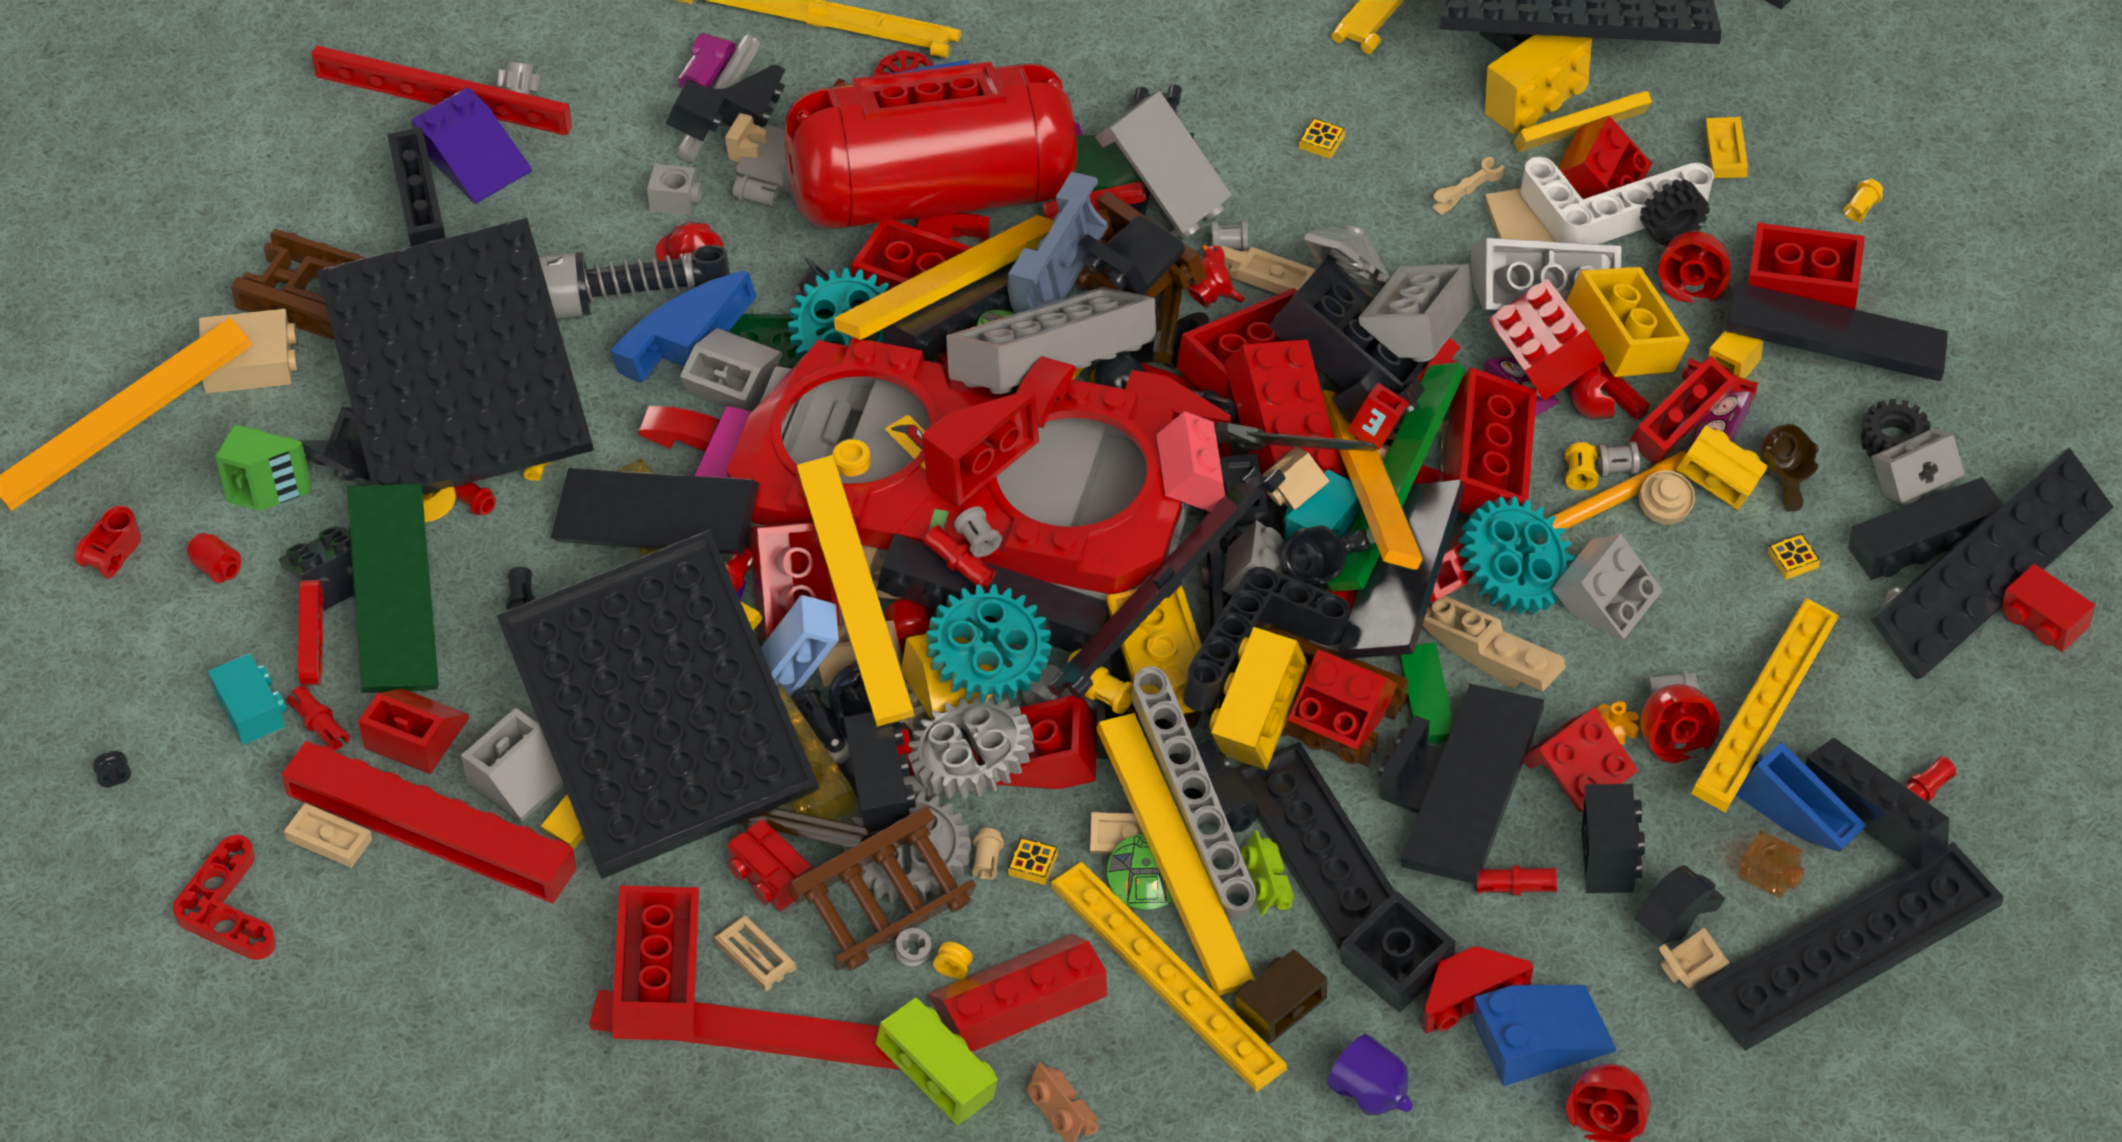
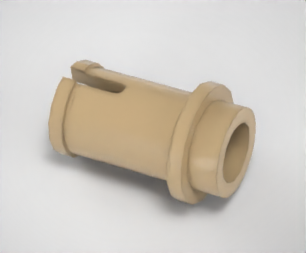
M983 828L978 831V834L973 839L976 852L972 875L974 877L978 876V879L993 880L997 877L999 851L1004 847V840L998 830Z

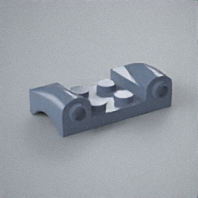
M1075 172L1070 173L1056 196L1059 208L1058 214L1055 216L1053 226L1046 238L1041 239L1037 251L1024 248L1008 273L1009 301L1015 314L1065 299L1085 266L1083 262L1085 255L1080 249L1078 242L1086 234L1100 241L1107 230V222L1095 211L1090 201L1089 195L1098 184L1096 177Z

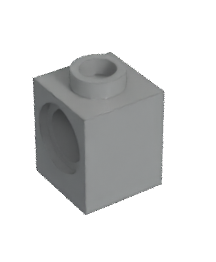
M654 164L647 187L650 211L691 216L694 203L700 204L703 191L702 183L697 182L696 168Z

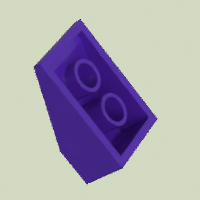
M469 87L411 119L413 129L422 127L429 160L474 204L532 172V168L488 105Z

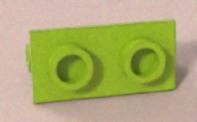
M1255 830L1240 853L1255 887V901L1260 916H1263L1270 906H1277L1279 910L1291 908L1295 896L1287 875H1274V873L1282 874L1285 870L1278 845L1272 842L1270 838L1261 839L1259 831Z

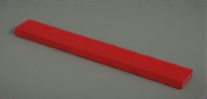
M316 45L311 53L317 78L432 105H437L469 87L488 105L497 120L564 136L568 135L572 128L570 107L567 103Z
M598 990L589 1021L590 1029L612 1032L613 991ZM695 1002L694 1040L683 1041L901 1070L876 1045L879 1026Z

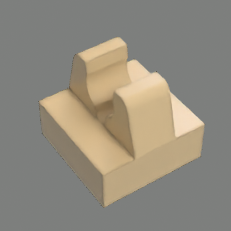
M739 113L726 134L725 141L728 158L739 162L742 157L757 158L760 155L759 144H756V142L768 143L766 130L755 125L752 116Z

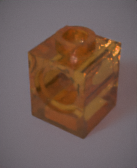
M1760 830L1742 857L1739 879L1782 899L1789 887L1795 890L1802 880L1805 868L1801 867L1803 850Z

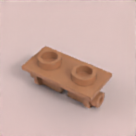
M1041 1062L1038 1063L1026 1091L1029 1093L1032 1102L1038 1105L1051 1122L1055 1132L1060 1134L1065 1142H1076L1078 1135L1082 1132L1086 1136L1094 1134L1099 1128L1097 1124L1098 1118L1082 1099L1071 1102V1100L1076 1098L1077 1092L1065 1078L1064 1073L1061 1070H1055L1054 1067L1046 1069Z

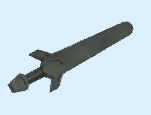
M1217 422L1215 428L1217 443L1233 444L1236 447H1240V450L1243 451L1265 448V445L1359 451L1377 450L1375 444L1366 441L1266 433L1262 429Z

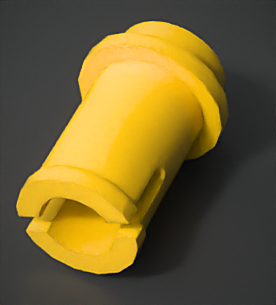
M1866 179L1859 182L1856 187L1857 192L1843 208V212H1846L1844 214L1845 217L1860 223L1864 220L1872 206L1881 202L1883 187L1874 179Z

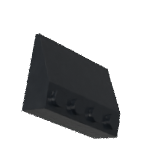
M1328 257L1269 324L1282 341L1308 340L1315 367L1327 374L1333 384L1339 389L1343 384L1372 369L1381 384L1393 391L1407 382L1418 378L1431 361L1416 362L1412 358L1397 357L1359 324V316L1375 297Z

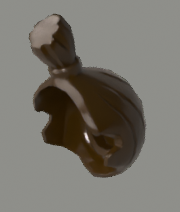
M1794 424L1776 426L1766 435L1761 446L1762 462L1768 465L1766 470L1777 480L1783 482L1784 493L1782 502L1787 512L1802 509L1804 500L1799 491L1800 483L1810 478L1817 471L1819 465L1815 462L1816 454L1819 451L1818 445L1800 427Z

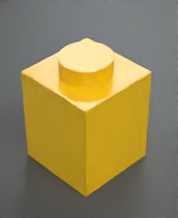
M1725 330L1710 347L1709 357L1712 356L1723 367L1728 368L1729 373L1746 378L1762 358L1764 340L1730 333Z

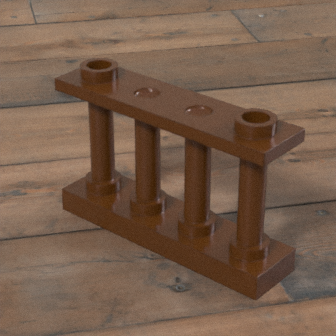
M928 806L923 807L791 882L788 892L796 905L804 900H807L809 904L813 903L843 953L837 955L833 963L836 971L846 966L849 971L857 969L869 961V953L896 939L903 930L915 928L948 908L951 913H954L972 901L969 896L973 894L976 887L973 879L958 886L929 839L931 835L929 830L932 829L935 817ZM909 842L910 846H916L945 894L927 905L923 904L895 858L897 854L895 849ZM873 861L877 865H882L911 913L890 925L861 877L863 873L861 868ZM840 880L842 884H848L877 932L859 944H856L827 896L829 893L827 887Z

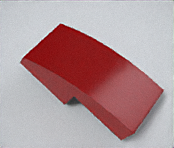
M1041 356L1019 386L1016 393L1027 390L1035 393L1038 428H1044L1055 400L1063 401L1076 370L1074 365Z
M648 406L637 435L670 449L675 440H678L706 452L720 419L682 408Z

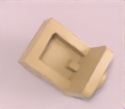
M1705 927L1673 950L1666 944L1659 947L1660 952L1666 959L1660 964L1673 983L1681 980L1688 989L1696 987L1730 963Z

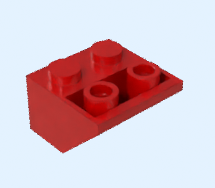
M1608 115L1579 127L1558 169L1580 197L1586 199L1645 179L1652 163Z
M1317 649L1287 720L1359 750L1382 721L1397 683Z
M397 689L377 693L358 720L364 749L431 774L468 721L469 715L408 690Z

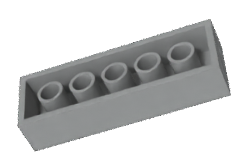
M1100 287L946 335L949 379L962 381L966 387L983 386L990 388L992 393L1003 394L1011 392L1013 390L1012 387L1020 385L1029 370L1041 356L1072 364L1076 368H1084L1090 366L1091 361L1096 359H1113L1117 356L1118 352L1140 350L1143 344L1155 341V298Z

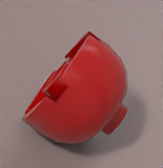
M1701 231L1684 232L1674 237L1665 246L1658 265V274L1663 283V289L1676 301L1695 303L1691 297L1707 298L1710 301L1717 299L1726 289L1731 274L1729 253L1723 243L1713 235ZM1704 283V288L1693 293L1685 289L1687 284L1698 286Z
M1674 684L1655 691L1647 699L1641 710L1640 729L1647 746L1662 761L1676 764L1692 758L1684 753L1702 747L1707 750L1713 744L1719 733L1721 718L1713 702L1700 690L1684 684ZM1675 742L1680 744L1686 743L1683 749L1674 748Z
M1606 1063L1584 1071L1576 1080L1568 1096L1566 1112L1569 1122L1574 1128L1577 1123L1582 1130L1595 1133L1585 1135L1586 1139L1597 1142H1631L1632 1138L1638 1135L1640 1137L1645 1130L1650 1113L1651 1099L1646 1084L1637 1073L1622 1065ZM1598 1125L1608 1127L1609 1130L1598 1127Z

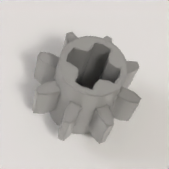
M508 61L507 70L498 69L497 86H504V89L530 95V90H539L540 75L532 74V64Z

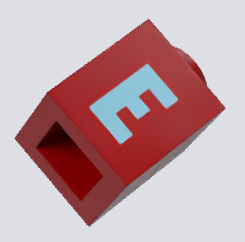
M1377 383L1347 431L1355 435L1358 441L1373 443L1377 446V450H1380L1410 402Z

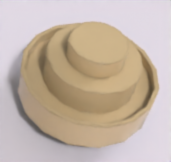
M1661 470L1652 473L1644 481L1639 493V505L1644 514L1652 521L1662 525H1674L1682 522L1690 514L1695 502V493L1690 481L1674 471Z

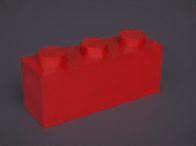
M1710 356L1637 427L1629 442L1636 441L1639 452L1655 465L1675 449L1728 397L1738 380Z

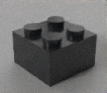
M1585 784L1581 837L1586 893H1634L1635 879L1642 878V856L1645 855L1644 832H1639V823H1642L1641 799L1634 800L1633 784Z
M1396 890L1341 943V963L1400 1013L1434 981L1439 962L1455 955L1456 941Z

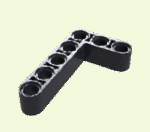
M1254 567L1250 569L1189 665L1182 695L1184 704L1190 709L1199 712L1209 711L1216 706L1224 693V686L1228 675L1231 672H1236L1240 659H1238L1240 645L1245 637H1250L1253 627L1262 629L1266 623H1269L1322 645L1334 646L1342 641L1350 612L1349 603L1338 595L1270 568Z

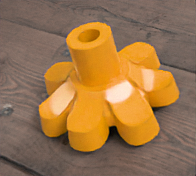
M1617 701L1611 706L1605 703L1599 705L1597 711L1621 745L1625 744V735L1630 738H1636L1639 735V727L1636 725L1639 722V716L1636 712L1626 711L1625 702Z

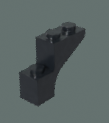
M771 65L730 87L722 89L707 88L686 80L665 124L702 142L709 130L716 133L721 121L732 126L739 113L752 116L753 123L757 126H766L774 108L768 105L770 101L777 104L786 86L780 82L786 69L778 65Z

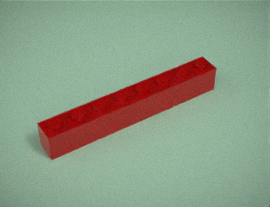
M305 741L281 774L286 795L552 904H554L577 870L573 848L562 840H552L537 834L527 826H517L504 821L495 813H485L470 807L460 799H450L437 794L428 786H418L403 780L393 772L385 773L370 767L361 759H350L336 753L326 745L318 746Z

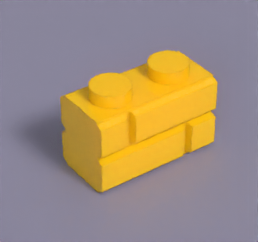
M1705 425L1676 470L1736 510H1739L1764 474L1768 465L1761 462L1759 456L1753 451L1743 450L1731 442L1724 432L1711 429Z

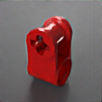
M121 505L109 508L104 512L102 518L92 530L78 543L74 555L76 564L83 567L89 565L99 570L103 577L112 578L141 542V533L133 511Z

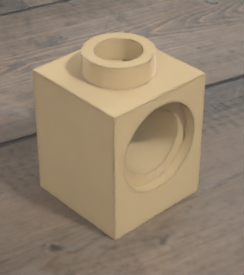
M1298 447L1292 449L1262 474L1263 477H1268L1274 469H1278L1285 475V481L1273 493L1267 490L1266 492L1278 506L1285 504L1294 510L1329 482L1311 455Z

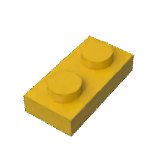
M1741 117L1706 118L1705 133L1710 169L1714 173L1713 179L1747 178L1748 162Z

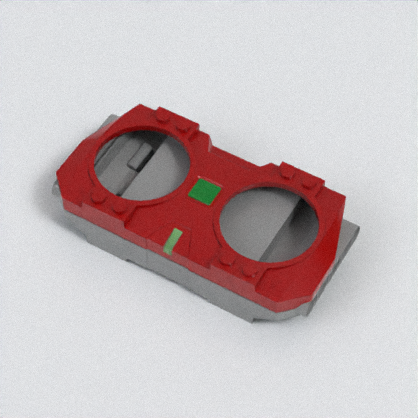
M852 337L849 346L818 340L792 369L780 366L775 367L760 404L748 417L727 468V478L753 479L760 484L750 527L813 522L797 465L832 455L835 446L844 440H860L867 444L870 449L871 465L869 469L858 476L849 477L840 473L839 476L861 545L864 548H877L879 559H885L894 533L923 542L926 534L937 524L961 545L966 543L971 546L964 534L956 531L954 522L965 510L979 506L985 511L986 521L992 530L998 531L1002 536L1000 546L991 554L980 557L981 561L1105 601L1106 595L1138 589L1177 548L1191 506L1165 496L1156 434L1174 420V408L1138 402L1136 391L1071 379L1063 401L1055 400L1044 428H1038L1040 442L958 507L927 483L926 470L921 466L924 461L923 449L914 459L885 428L904 416L909 415L926 430L930 424L938 422L950 412L1013 395L1016 392L996 394L990 392V388L983 386L966 387L962 381L949 379L942 364L924 361L923 351L864 339L860 340Z

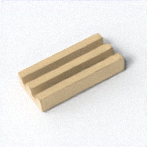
M746 915L714 937L715 944L765 992L772 988V984L775 981L780 982L784 979V975L787 972L792 973L796 970V963ZM744 929L780 965L777 967L772 965L739 931ZM731 937V938H732L747 954H749L768 974L765 975L747 956H745V955L729 940V938Z

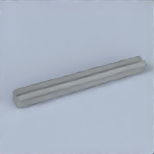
M750 35L743 36L716 82L714 89L727 88L740 82L758 51L760 42L757 38H753ZM711 130L708 131L703 142L686 134L678 147L677 156L686 162L694 161Z

